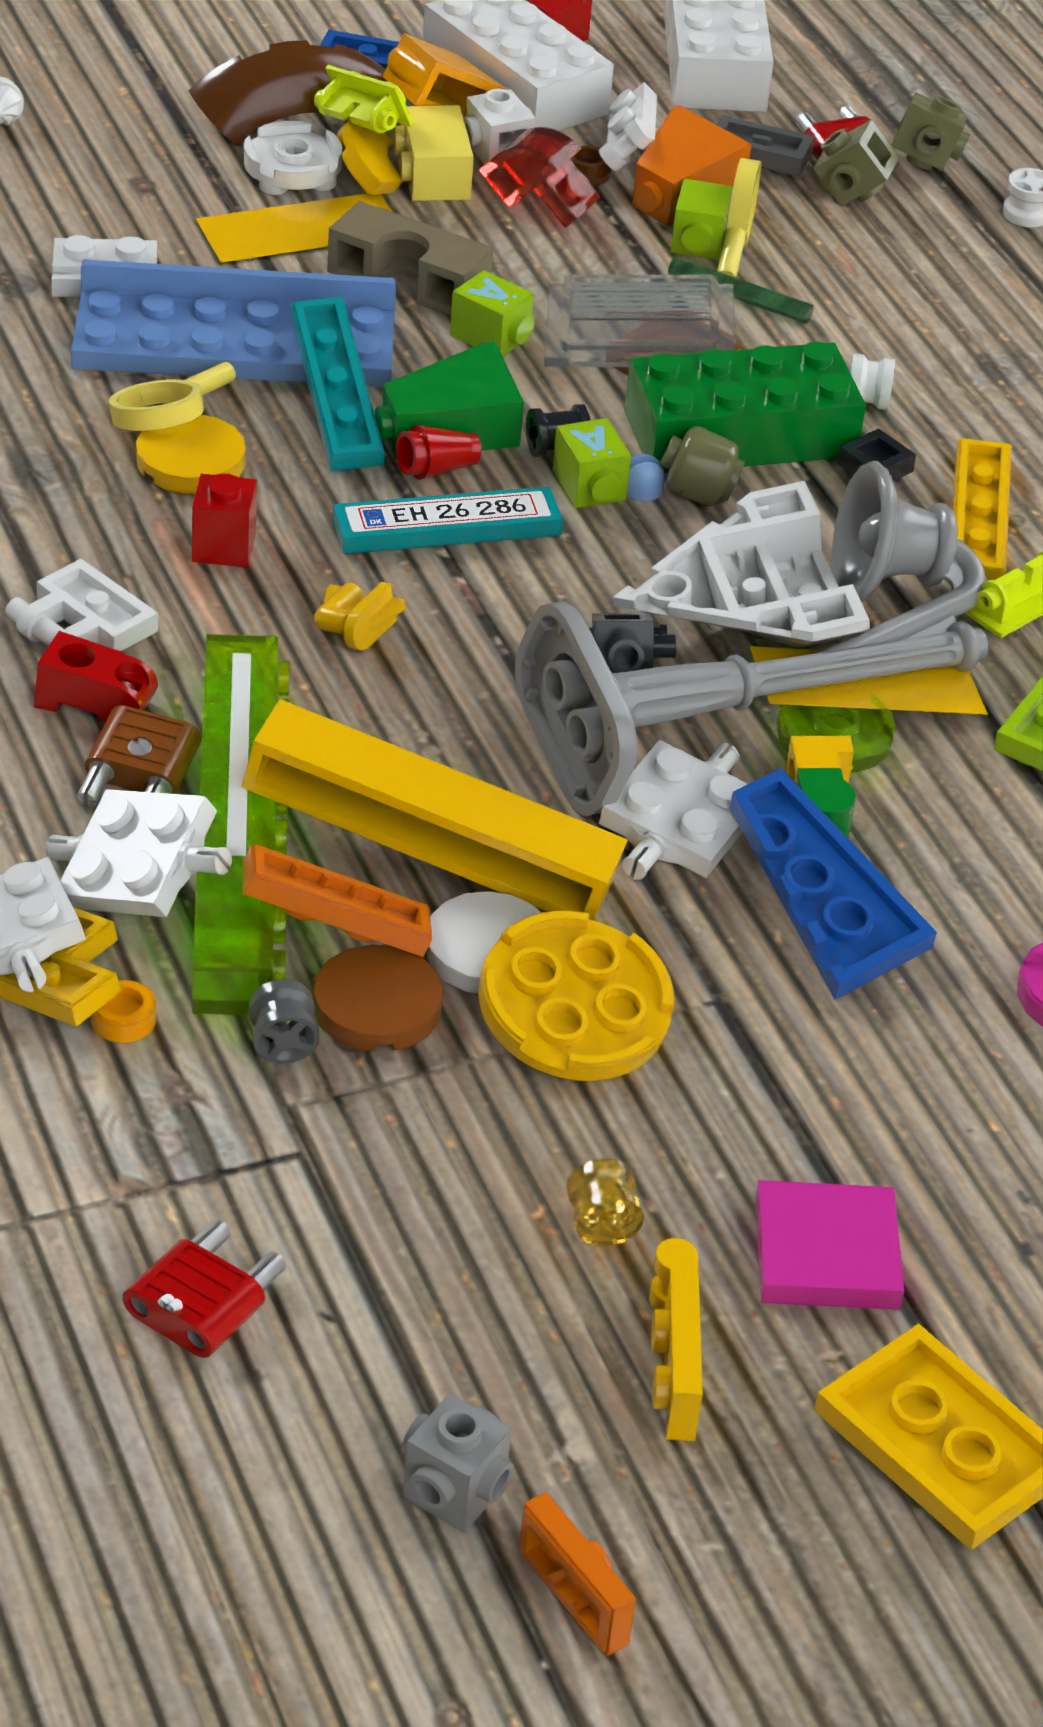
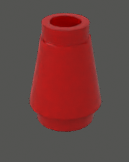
M414 425L409 431L401 432L396 443V458L401 472L404 475H413L417 480L464 468L468 465H477L482 453L481 442L475 432L466 433L464 431Z

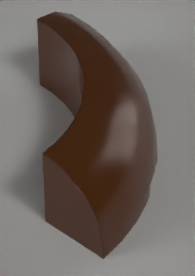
M307 40L269 44L268 51L254 54L243 60L238 55L202 77L188 91L207 118L230 141L238 146L248 135L250 136L265 124L292 115L320 113L314 104V97L319 90L324 89L331 82L325 69L327 65L348 71H356L361 75L384 82L387 80L382 77L385 68L357 50L336 44L335 48L310 45Z

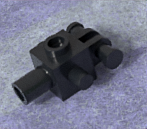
M592 613V627H589L612 673L653 668V658L676 657L675 634H667V624H660V627H654V621L650 613Z

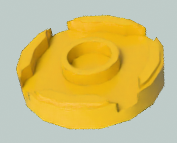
M202 414L194 420L178 426L141 431L136 440L137 469L143 476L145 472L152 476L153 484L164 490L182 494H196L201 473L211 475L232 474L240 477L246 466L244 437L233 425L219 418Z

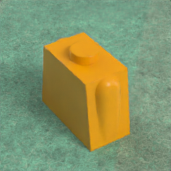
M403 33L397 47L390 52L387 61L388 65L382 75L384 79L397 85L405 97L414 105H460L463 117H466L467 97L486 94L492 89H507L462 56Z

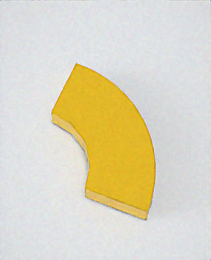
M348 118L340 127L337 135L338 141L345 146V150L341 154L348 170L369 196L394 193L403 181L388 157V151L393 145L391 139L385 133H378L372 129L353 124L350 118Z

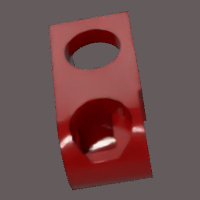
M58 631L38 661L34 707L57 712L63 703L95 713L101 720L106 722L112 709L116 706H128L145 711L156 693L158 679L151 667L135 657L126 655L124 652Z

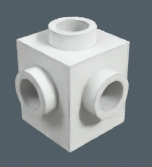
M492 89L486 94L467 97L466 117H463L471 149L488 169L532 161L536 118L530 108L525 106L511 89Z

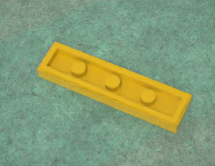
M958 438L952 505L957 520V539L961 540L976 553L984 566L986 580H996L1006 574L1012 445Z

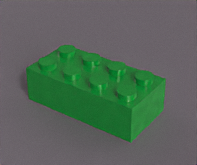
M809 342L805 345L780 347L762 345L753 349L726 351L710 349L700 353L673 355L657 353L647 357L630 358L624 406L625 414L642 454L653 455L661 462L672 435L683 439L690 428L699 426L735 442L739 448L738 459L745 461L744 467L838 459L840 446L861 437L866 403L835 342ZM662 467L664 469V473H668L669 470Z

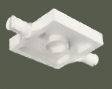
M659 740L633 770L617 802L603 806L599 824L626 837L635 846L634 850L622 862L623 871L627 876L630 877L635 871L633 879L641 880L657 860L679 864L707 878L742 834V830L729 808L733 791L747 785V783L727 774L738 763L740 758L734 746L727 752L729 744H719L710 758L703 762Z
M106 789L84 834L78 837L53 834L49 837L52 843L46 842V855L50 860L70 861L60 882L72 906L83 910L167 917L179 890L191 878L192 874L205 872L225 875L229 871L225 866L231 867L232 864L231 853L226 847H204L205 836L217 813L215 807L205 796Z
M49 857L35 862L18 863L0 875V975L14 972L20 988L26 992H34L29 977H33L38 990L46 982V973L39 962L59 950L86 940L79 918Z

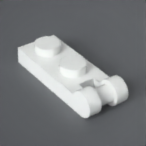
M645 82L633 92L630 89L623 91L609 107L611 112L609 113L607 143L600 148L599 153L605 163L616 172H619L630 162V155L637 148L644 150L655 139L657 95Z

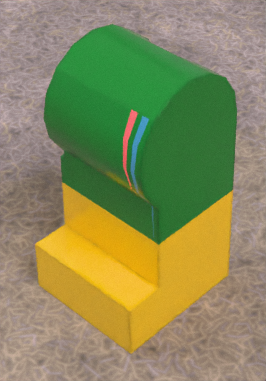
M791 736L785 770L786 774L849 838L856 801V793L849 784L854 755L851 736Z

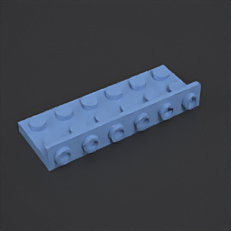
M84 260L81 264V295L71 348V369L194 376L222 362H228L234 367L235 378L307 383L290 317L291 302L343 297L366 385L384 387L385 383L391 381L396 280L385 277Z

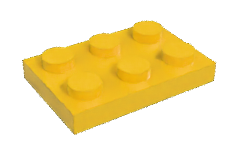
M919 1323L817 1392L814 1411L970 1550L976 1548L1043 1498V1429Z

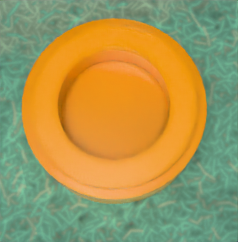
M119 980L121 992L90 1016V1023L95 1033L105 1040L116 1043L138 1041L149 1035L155 1027L156 998L153 992L141 983Z

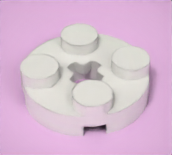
M302 121L272 122L259 127L256 138L251 140L248 135L245 139L244 167L249 175L259 180V189L267 194L279 195L285 193L288 189L304 190L312 188L318 191H327L334 188L337 184V175L342 169L341 153L343 152V146L338 141L337 136L327 129L325 137L312 133L311 123Z

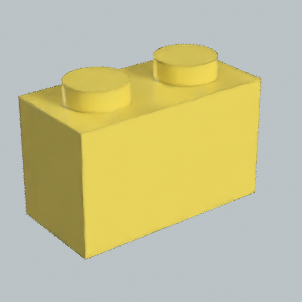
M460 105L407 106L414 124L411 127L401 124V126H395L392 129V148L394 156H399V174L403 182H408L412 201L471 200L474 156Z

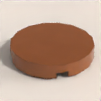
M371 944L349 948L328 959L316 974L313 991L315 1016L320 1027L332 1038L355 1049L375 1051L376 1045L393 1044V1051L409 1048L429 1037L440 1022L444 987L436 969L421 956L384 945Z

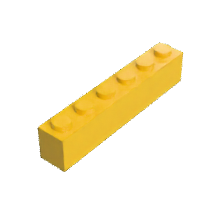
M281 699L278 700L253 742L241 786L246 790L503 894L518 897L547 912L589 913V920L595 921L611 886L628 839Z

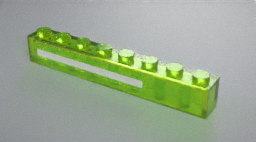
M206 635L200 796H205L215 807L217 813L205 836L204 847H226L231 853L232 864L231 867L225 866L229 870L225 875L197 872L192 1014L249 1015L248 1000L256 989L274 980H285L286 950H273V944H286V912L281 907L243 894V860L251 844H257L287 855L288 820L275 819V815H287L288 806L241 787L253 742L279 700L277 696H289L290 661L278 660V636Z

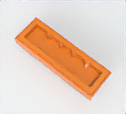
M257 844L250 845L243 860L244 895L281 907L287 914L302 921H313L315 919L341 928L347 935L362 942H372L375 940L424 957L432 941L428 905Z

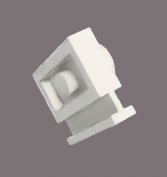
M83 235L54 238L52 297H80L81 264L84 260L157 264V240H143L132 236L121 239H91Z

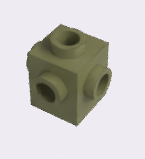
M915 92L894 134L891 146L906 153V159L919 168L932 170L935 167L943 171L949 158L958 161L970 136L969 133L963 131L967 116L960 113L961 107L947 98L935 96L934 100Z
M871 119L849 133L845 129H841L828 137L821 145L823 152L813 169L817 173L821 186L828 193L833 194L841 206H844L858 197L861 201H865L879 192L884 186V182L888 180L900 157Z

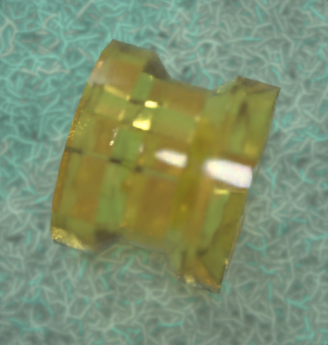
M610 1158L596 1159L581 1165L572 1172L567 1180L566 1190L572 1207L576 1209L574 1223L576 1231L582 1240L592 1245L611 1246L625 1242L638 1233L643 1226L644 1212L638 1197L635 1196L636 1181L630 1166L620 1160Z

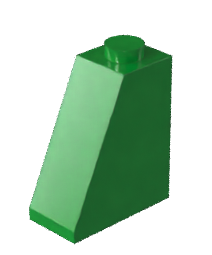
M491 341L484 342L385 383L383 406L376 407L375 418L380 437L387 440L394 460H397L396 443L398 436L403 431H409L414 425L464 431L466 433L475 432L480 439L482 451L520 447L524 401L496 342Z

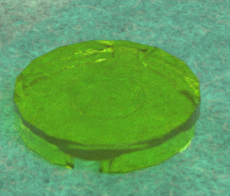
M871 694V701L878 709L803 705L782 706L781 704L777 717L776 732L779 744L787 753L791 736H851L854 755L850 773H857L876 767L889 756L896 725L892 711L878 697Z

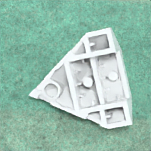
M805 481L750 492L736 503L737 512L720 525L714 521L709 523L651 568L652 577L636 589L628 585L613 597V604L617 607L662 614L748 632L797 649L848 639L870 629V620L853 584L839 587L824 556L821 544L820 513Z

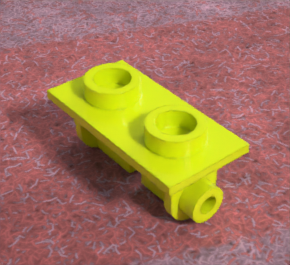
M331 65L325 67L331 82L324 89L319 90L314 97V104L322 115L343 121L350 118L353 124L372 129L378 133L392 130L396 123L409 127L414 124L405 104V95L397 85L389 81L384 82L361 75L356 71H348Z
M1043 551L1035 559L1025 563L1024 571L1016 568L996 580L984 582L981 585L983 590L977 593V604L964 614L999 638H1003L1043 615Z

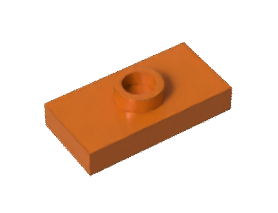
M547 1492L525 1502L518 1550L602 1653L604 1652L609 1656L629 1645L636 1597L613 1571L611 1561L605 1550L595 1540H587Z

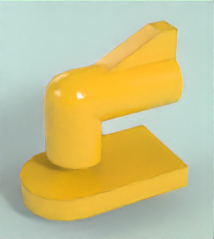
M347 582L343 586L330 584L326 588L324 603L314 614V622L323 631L344 635L345 643L349 648L364 651L397 621L396 615L406 609L404 599L393 597L390 583L380 582L365 597L360 587L354 583Z

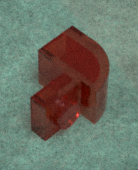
M536 127L522 132L479 169L480 173L509 208L534 190L564 228L577 220L600 198L599 194L590 185L587 177L570 160L581 150L580 146L567 135L551 128Z

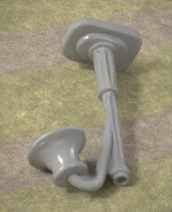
M872 461L860 466L847 485L840 502L834 526L832 573L838 586L842 587L853 584L861 602L871 596L883 579L896 575H916L917 579L927 587L938 585L942 580H945L951 586L952 591L815 654L756 663H747L743 657L731 655L724 662L683 664L612 673L586 621L577 608L567 602L540 605L533 614L519 644L515 659L516 686L524 713L564 796L573 810L582 816L601 814L604 805L617 802L633 772L637 759L635 727L672 721L729 707L736 710H745L752 703L753 698L763 695L936 667L952 666L961 672L972 670L977 665V662L983 661L987 656V637L982 629L978 627L972 628V626L965 622H956L955 617L968 612L977 604V593L983 590L981 585L987 580L984 566L976 553L961 540L957 539V520L953 509L945 503L934 504L928 510L913 506L897 495L892 476L878 461Z

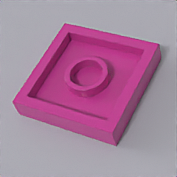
M758 1180L755 1205L761 1303L901 1309L904 1283L894 1187Z

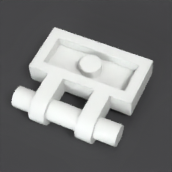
M79 559L37 581V601L29 604L22 598L16 597L7 604L5 610L6 616L16 623L19 633L31 642L41 641L47 646L50 645L58 631H62L118 651H123L158 632V612L83 559ZM64 619L71 626L63 629L56 623Z

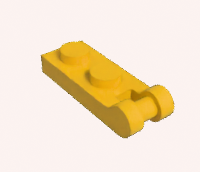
M670 1238L662 1241L657 1246L654 1261V1270L657 1275L652 1279L649 1295L650 1305L654 1309L651 1349L653 1353H664V1365H655L652 1404L653 1409L665 1410L666 1440L695 1441L703 1396L698 1253L692 1243L680 1238Z

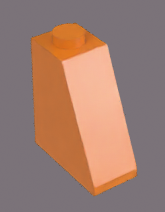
M681 105L672 108L655 134L654 141L648 145L636 163L632 207L668 227L674 224L675 209L683 180L691 179L733 186L740 158L750 159L752 144Z

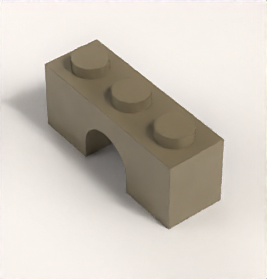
M358 201L329 227L327 272L335 275L386 277L395 274L418 278L416 304L451 316L452 292L483 270L492 274L494 247Z

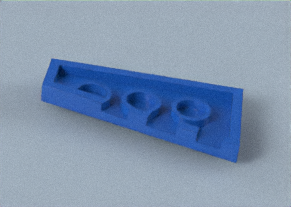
M782 768L733 791L729 808L834 1000L933 948L937 934L936 930Z

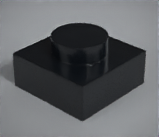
M878 428L840 446L837 464L854 475L860 466L872 461H878L889 471L893 481L914 471L916 453Z

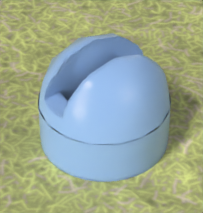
M638 454L631 457L627 490L628 498L646 502L655 500L662 495L665 480L664 469L653 455Z

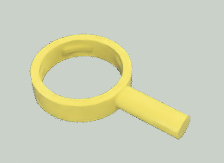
M740 158L729 207L727 230L716 273L717 280L724 284L735 282L743 247L747 246L750 237L761 177L762 163L758 160Z
M222 362L185 380H157L124 388L109 398L112 423L114 426L124 430L148 431L174 427L194 420L204 411L202 396L233 382L236 377L235 369L230 363ZM168 403V404H163V405H158V406L144 407V406H149V405H154V404Z

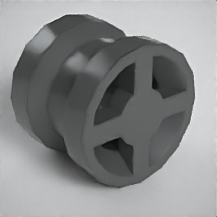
M289 979L274 980L256 989L248 1000L249 1018L254 1026V1048L258 1055L265 1060L278 1064L293 1063L305 1059L314 1052L319 1044L320 1033L318 1023L314 1018V999L308 987L300 982Z

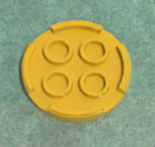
M579 911L539 913L519 920L501 933L500 939L488 953L483 964L478 987L479 1004L485 1022L495 1038L507 1051L525 1064L541 1072L576 1081L611 1079L625 1075L645 1064L657 1052L665 1039L671 1022L675 999L672 981L664 963L641 937L635 933L629 937L611 926L589 920V913Z

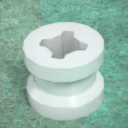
M1034 168L1017 169L1009 175L1007 189L1010 192V196L1004 200L1002 214L1008 221L1018 226L1029 228L1043 226V171Z
M853 353L850 373L865 403L873 404L877 410L888 411L895 358L884 357L878 362L868 360L864 354Z

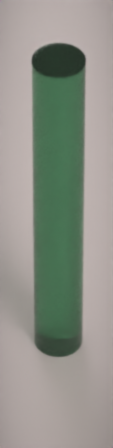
M674 257L670 262L668 276L687 283H708V285L696 286L708 288L710 291L805 324L810 321L813 314V304L678 257Z

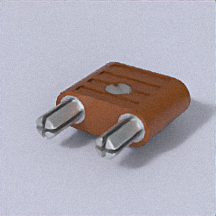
M128 706L114 707L85 761L84 767L88 774L77 794V799L83 805H86L87 801H89V807L95 806L106 784L138 792L176 794L201 744V732L192 724L182 720Z

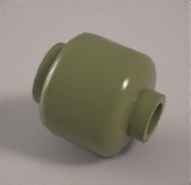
M695 426L686 432L683 439L672 435L659 465L669 470L666 476V486L671 492L709 507L716 504L719 499L728 501L742 472L745 461L738 459L739 448L735 442L705 428Z

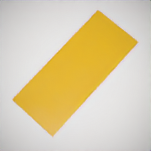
M365 193L195 219L219 261L225 263L328 247L329 227L358 201L391 212L393 211L382 194L369 196Z
M749 646L755 663L815 654L823 651ZM952 666L923 669L766 695L769 704L988 715L970 672H961Z

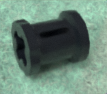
M574 404L569 411L543 413L541 408L529 409L526 417V437L533 457H544L548 450H554L556 426L591 421L585 404Z

